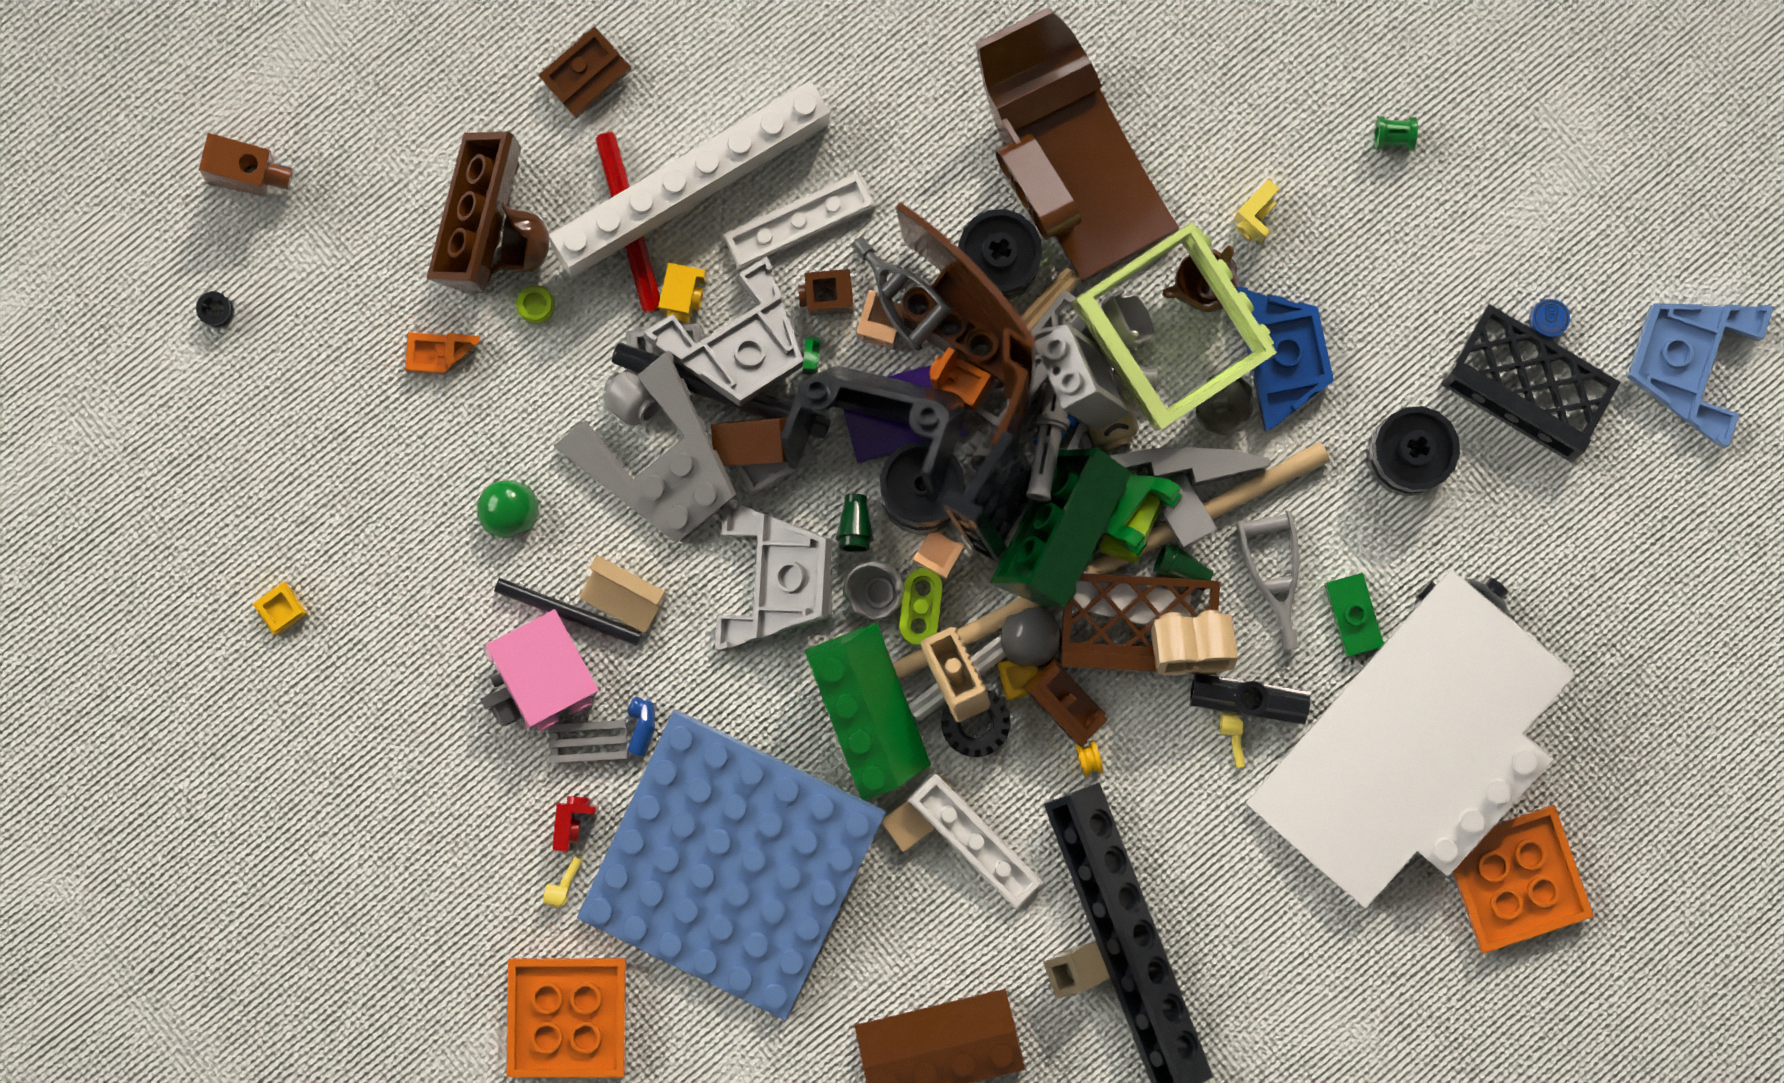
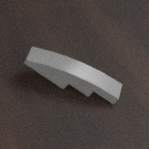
M1199 447L1154 448L1110 455L1111 458L1129 471L1148 466L1150 476L1166 478L1188 472L1192 487L1266 470L1271 465L1268 457L1233 450Z

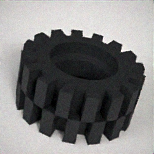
M987 690L990 707L985 710L990 716L991 726L989 731L982 737L973 738L966 735L961 728L960 722H956L948 704L944 707L941 718L943 736L952 749L964 756H987L997 751L1008 738L1007 736L1011 728L1010 712L1003 699L992 691Z

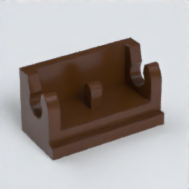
M787 418L711 424L713 450L717 451L723 466L787 462L780 440Z
M1054 658L1047 662L1022 686L1067 736L1081 747L1107 721V718L1104 716L1106 713L1085 693Z

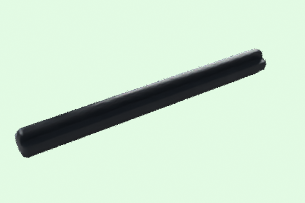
M618 343L612 355V362L618 366L641 373L660 356L624 343ZM673 361L680 378L684 379L688 390L693 393L766 419L788 418L793 405L791 403L761 393L742 406H738ZM817 414L810 435L825 438L831 424V419Z

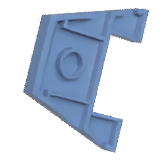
M1652 304L1649 306L1626 377L1717 446L1722 448L1729 447L1739 414L1703 402L1704 390L1724 330L1759 342L1765 337L1774 307L1770 305L1703 306V304Z

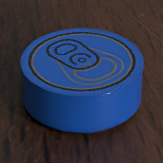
M1546 299L1538 303L1531 310L1529 324L1531 329L1546 338H1555L1568 328L1570 313L1566 305L1561 301Z

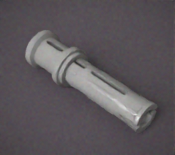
M1051 382L1042 384L1041 388L1044 398L1041 413L1036 415L1035 420L1039 434L1029 487L1026 493L1027 498L1041 502H1048L1051 499L1050 494L1062 433L1069 429L1070 421L1067 419L1068 412L1062 409Z

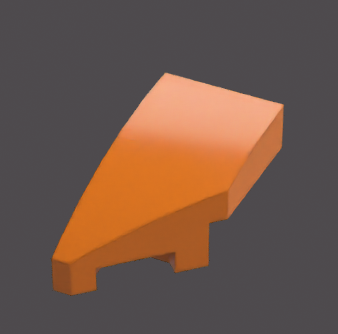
M408 332L405 372L444 374L479 344L480 336Z

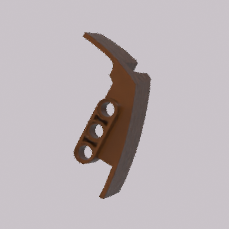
M899 202L895 208L905 245L941 271L932 286L954 308V313H949L926 340L944 352L948 347L956 350L959 359L991 374L1004 383V396L1010 402L991 442V446L993 448L1004 430L1013 434L1016 438L1027 411L1036 369L1035 338L1016 310L976 264L933 225ZM923 287L909 289L902 298L903 320L905 325L912 331L938 304ZM917 304H923L929 308L926 313L921 315L911 313L910 309ZM946 325H956L960 328L959 332L954 335H946L941 332V329ZM978 345H986L991 349V352L985 356H978L972 352V349Z

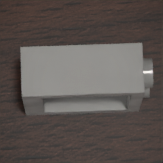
M1065 324L1035 341V347L1064 411L1097 431L1131 413L1109 362L1099 345L1069 324ZM1061 368V373L1055 376V369Z

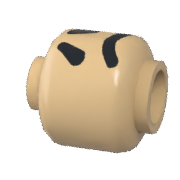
M1126 398L1125 401L1131 412L1130 414L1099 431L1086 424L1093 445L1103 447L1105 452L1133 443L1132 437L1139 431L1132 405Z

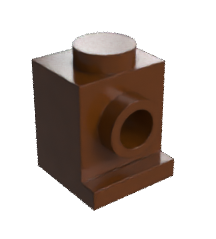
M850 269L804 273L805 284L798 285L800 307H807L809 316L854 313ZM829 290L833 293V298L830 301L823 302L819 299L820 292Z

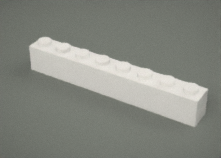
M810 80L549 234L551 247L569 276L573 278L829 125L831 111Z

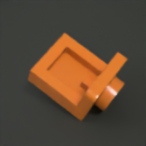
M950 347L947 348L943 356H938L934 360L929 372L933 388L956 393L962 398L965 408L973 412L993 382L991 374L959 359L956 350Z

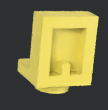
M1269 178L1239 209L1233 219L1237 223L1236 229L1244 238L1251 242L1255 239L1260 244L1266 240L1271 231L1256 216L1263 220L1277 205L1273 198L1280 189Z

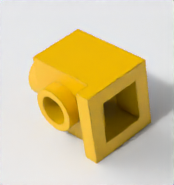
M668 263L658 306L661 313L667 315L666 317L673 314L680 324H688L689 319H692L693 310L699 311L701 308L704 288H699V283L707 285L708 275L706 270Z

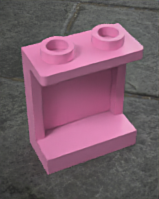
M555 609L485 645L484 652L490 663H494L525 721L524 726L527 731L536 727L539 732H542L560 722L557 716L571 709L572 713L576 714L594 704L591 698L598 693L599 689Z

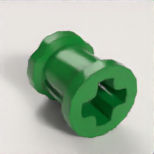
M1384 116L1376 117L1374 126L1375 150H1382L1384 146L1406 147L1407 151L1415 150L1418 137L1416 117H1409L1407 121L1385 120Z

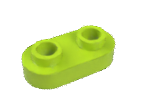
M926 568L914 570L906 578L899 627L902 637L908 643L917 646L921 645L920 642L923 639L937 633L941 606L942 581L937 574ZM919 582H927L931 590L929 594L922 596L916 592V585ZM917 619L923 620L926 624V630L920 634L913 632L911 629L912 622Z

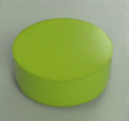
M531 285L524 288L516 300V308L519 315L530 324H543L550 320L555 312L556 304L554 297L549 290L540 285Z

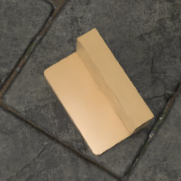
M596 555L589 568L593 572L580 594V599L633 628L646 633L668 594Z

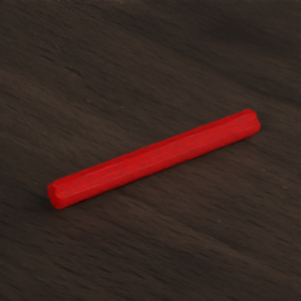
M605 132L597 135L595 141L612 198L630 186L616 136L613 132ZM644 236L625 246L641 308L645 314L660 310L658 307L660 294Z

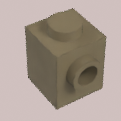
M1096 941L1070 948L1043 961L1057 999L1084 992L1110 979Z

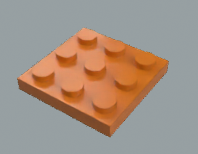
M1549 805L1496 823L1453 870V875L1480 953H1487L1594 917L1555 805Z
M509 958L507 1078H624L626 1076L627 958Z

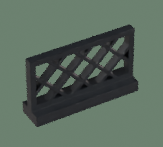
M1488 304L1440 385L1572 463L1585 453L1591 442L1590 437L1621 382L1503 311ZM1489 318L1503 325L1506 338L1489 341L1485 328ZM1480 337L1481 343L1475 345L1477 339ZM1528 340L1535 344L1539 358L1522 361L1517 342ZM1509 344L1514 363L1497 367L1492 348ZM1484 350L1489 369L1478 371L1466 364L1465 361L1470 352ZM1562 360L1567 363L1572 377L1556 381L1550 362ZM1542 364L1547 383L1530 386L1525 367ZM1516 369L1522 388L1510 390L1503 386L1500 373ZM1593 379L1607 388L1601 398L1588 400L1583 381ZM1574 383L1580 403L1563 406L1558 387ZM1549 389L1555 408L1543 410L1536 405L1532 392ZM1597 405L1594 412L1592 413L1591 406ZM1577 409L1583 410L1587 422L1583 432L1569 425L1566 412Z
M1005 430L962 496L949 490L941 502L969 546L998 564L1007 549L1004 544L1005 538L1030 501L1026 497L1032 471V467L1015 436Z

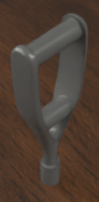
M863 237L857 238L852 243V248L863 260H867L870 264L878 286L880 301L887 317L902 338L913 349L921 350L922 343L949 313H954L953 306L926 280L909 270L883 261L874 254L875 250ZM894 273L887 281L888 274ZM910 278L923 287L938 303L912 333L903 323L892 300Z

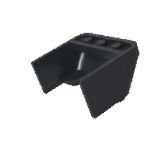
M840 366L831 367L813 375L800 385L780 436L789 468L797 469L817 414L828 411L832 407L910 425L912 432L916 436L932 441L922 469V475L928 501L936 503L966 418L964 402L959 395L946 390Z

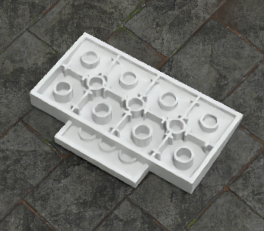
M1450 569L1247 799L1246 804L1366 909L1417 851L1446 876H1449L1553 761V758L1527 737L1524 732L1576 674L1540 642Z

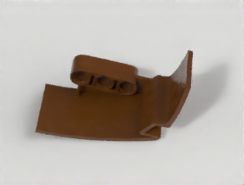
M1048 7L976 42L980 71L991 113L1005 143V146L995 150L998 164L1040 234L1045 240L1055 236L1082 283L1162 241L1179 230V226L1156 191L1100 89L1102 84L1092 62L1071 28L1055 11Z

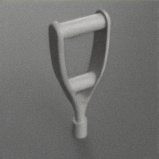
M1285 511L1283 515L1243 523L1242 520H1239L1236 523L1237 534L1248 571L1256 586L1278 616L1283 630L1280 633L1284 651L1297 649L1299 644L1296 630L1292 629L1291 623L1292 604L1299 573V546L1293 515L1290 511ZM1288 529L1292 556L1291 575L1262 581L1253 563L1246 537ZM1287 592L1283 602H1279L1273 596V594Z

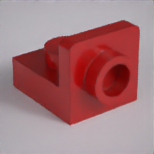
M567 796V803H557L552 850L571 851L573 843L579 844L581 820H575V813L598 814L599 806L590 805V798Z

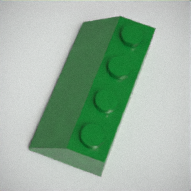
M877 622L804 650L862 800L865 801L899 788L931 765Z

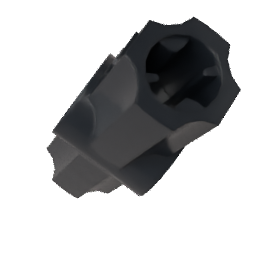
M1194 674L1189 706L1305 725L1311 701L1310 691L1262 684L1257 681ZM1245 688L1254 689L1259 696V703L1255 709L1249 710L1241 703L1240 696Z

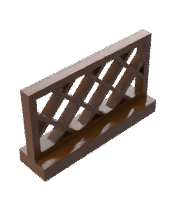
M1082 573L1078 581H1090L1100 594L1084 608L1074 598L1063 608L1058 663L1064 667L1156 672L1153 646L1143 634L1153 626L1154 620L1168 613L1179 602L1193 617H1198L1199 614L1184 600L1195 588L1210 589L1209 605L1200 613L1208 610L1218 611L1220 581ZM1097 582H1107L1111 584L1103 590L1097 584ZM1119 583L1129 584L1138 595L1122 610L1107 595ZM1135 584L1149 586L1141 592ZM1156 586H1166L1176 597L1161 612L1145 597ZM1173 586L1187 588L1179 594ZM1104 597L1118 614L1100 628L1086 612ZM1143 600L1156 616L1138 630L1125 614ZM1072 603L1079 610L1073 617ZM1084 616L1097 632L1086 642H1071V625ZM1122 618L1135 634L1124 644H1114L1105 632ZM1101 636L1108 644L1093 642ZM1140 638L1146 646L1132 644ZM1192 672V673H1188V674L1217 675V672H1215V673Z

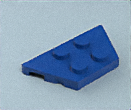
M1240 286L1237 287V292L1242 291L1249 298L1254 307V311L1251 312L1259 325L1264 324L1271 332L1269 336L1274 342L1272 346L1277 352L1251 370L1264 432L1271 431L1331 384L1334 379L1318 306L1302 302L1294 303L1284 297L1272 294L1268 296L1249 291L1248 288ZM1245 342L1247 354H1250L1252 351Z

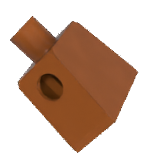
M207 134L199 171L206 184L260 196L266 195L268 185L289 190L293 168L275 164L270 150L219 135ZM257 166L254 172H245L248 167Z

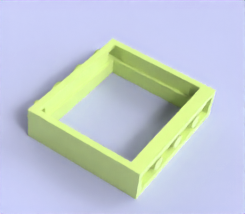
M1193 222L1184 226L1071 301L1074 309L1154 431L1162 430L1277 353L1272 346L1274 342L1269 336L1271 332L1264 324L1259 325L1251 313L1254 311L1251 301L1242 291L1237 292L1230 281L1233 279L1231 270L1222 259L1217 261L1209 248L1212 246L1209 236H1205L1200 227L1196 228ZM1182 243L1252 352L1166 409L1096 299Z

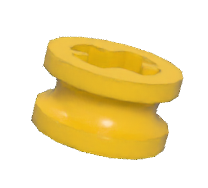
M1089 741V745L1086 747H1081L1078 744L1075 745L1084 778H1089L1092 772L1103 774V766L1095 741Z

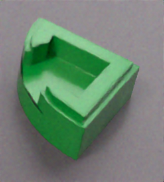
M806 336L802 374L815 375L818 373L821 343L818 337Z

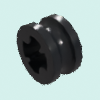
M210 291L204 293L196 303V313L199 319L213 328L226 326L234 317L233 303L219 292ZM213 301L219 305H224V310L219 309L222 315L218 318L206 313L207 310H211L208 305Z

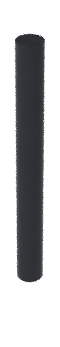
M499 578L494 589L496 593L546 612L555 609L559 617L632 645L638 646L642 632L502 578Z

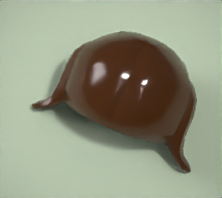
M502 202L506 218L502 233L501 258L491 267L492 274L499 270L532 272L539 269L547 258L550 244L549 232L544 222L531 212L509 208Z
M1227 246L1222 253L1215 249H1210L1217 261L1222 259L1231 270L1233 279L1230 281L1237 290V266L1232 259L1234 248ZM1190 255L1185 257L1176 271L1175 285L1164 289L1162 295L1166 298H1177L1179 301L1189 304L1192 308L1206 313L1223 309L1222 304Z

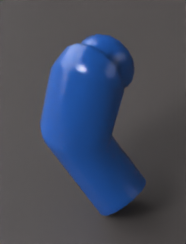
M634 697L627 712L630 717L638 718L628 751L637 756H645L655 732V706L648 698L645 701L640 697Z

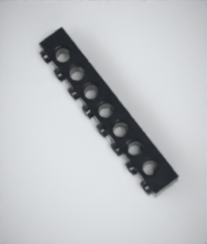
M1100 782L1044 803L1043 805L1150 1083H1204L1213 1078L1211 1068Z

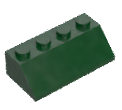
M1099 448L1059 450L1050 501L1031 500L990 583L1044 607L1065 608L1066 604L1076 593V584L1083 570L1093 559V550L1100 536L1107 530L1110 524V516L1117 502L1124 496L1127 489L1126 484L1132 472Z

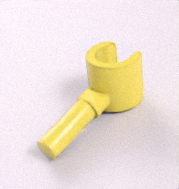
M1223 713L1220 716V735H1232L1231 743L1235 767H1245L1241 744L1243 722L1236 714Z
M577 857L573 858L561 880L560 886L547 884L543 897L545 905L559 908L566 904L569 887L583 860Z

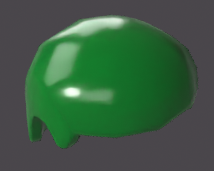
M503 480L492 483L483 490L477 501V519L487 533L499 538H511L530 531L539 515L537 496L529 486L518 481Z

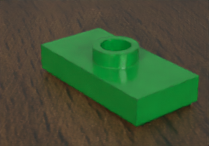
M1363 572L1324 583L1345 657L1382 647L1384 642Z

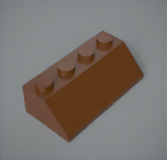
M510 132L463 133L426 279L461 292L485 293L486 286L491 279V266L495 250L501 239L500 231L505 215L502 202L509 207V195L513 179L519 169V156L522 147L514 134Z
M1005 988L855 1025L866 1083H973L1026 1070Z

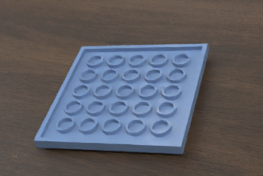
M675 709L666 724L578 913L577 919L786 1021L886 811Z

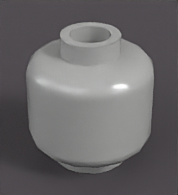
M627 369L621 373H614L607 380L604 387L606 391L604 398L605 406L626 424L632 426L641 423L646 424L657 415L661 406L637 377L640 373Z

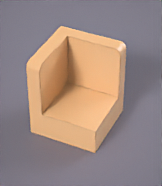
M869 290L856 331L857 339L893 350L898 331L887 317L880 298L877 297V292ZM893 302L900 318L903 319L902 304Z
M939 532L928 533L919 551L915 554L912 563L932 571L940 579L946 581L965 544L960 541L956 543Z

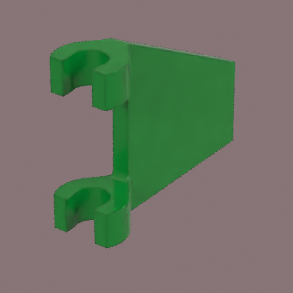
M1131 474L1126 484V492L1117 502L1110 516V524L1104 533L1138 557L1147 546L1146 542L1143 541L1145 535L1132 527L1126 526V524L1150 493H1153L1160 501L1172 509L1177 506L1183 498L1182 494L1179 493L1181 487L1169 479Z

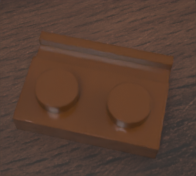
M594 26L538 76L556 98L571 112L574 118L577 119L631 72L632 68Z

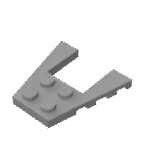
M667 351L638 374L637 377L685 436L634 479L631 478L587 421L581 422L557 442L554 447L677 543L737 494L717 451L713 450L705 433L707 429L701 416L698 417L689 398L691 394L688 387L676 370L672 361L674 357L670 351Z

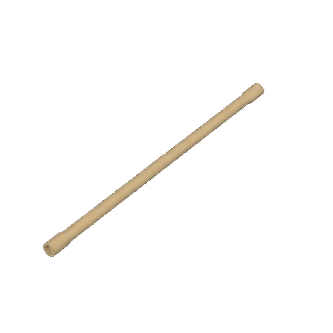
M1317 442L1290 456L1279 465L1203 503L1213 520L1295 477H1301L1330 462L1328 453L1322 443ZM1167 522L1151 530L1146 542L1147 546L1142 551L1140 557L1176 539ZM1104 554L1092 560L1083 571L1108 574L1130 562ZM1020 597L957 631L964 646L967 647L1002 629L1004 621L1008 616L1020 613L1025 608H1042L1044 606ZM922 648L893 663L899 681L929 666Z

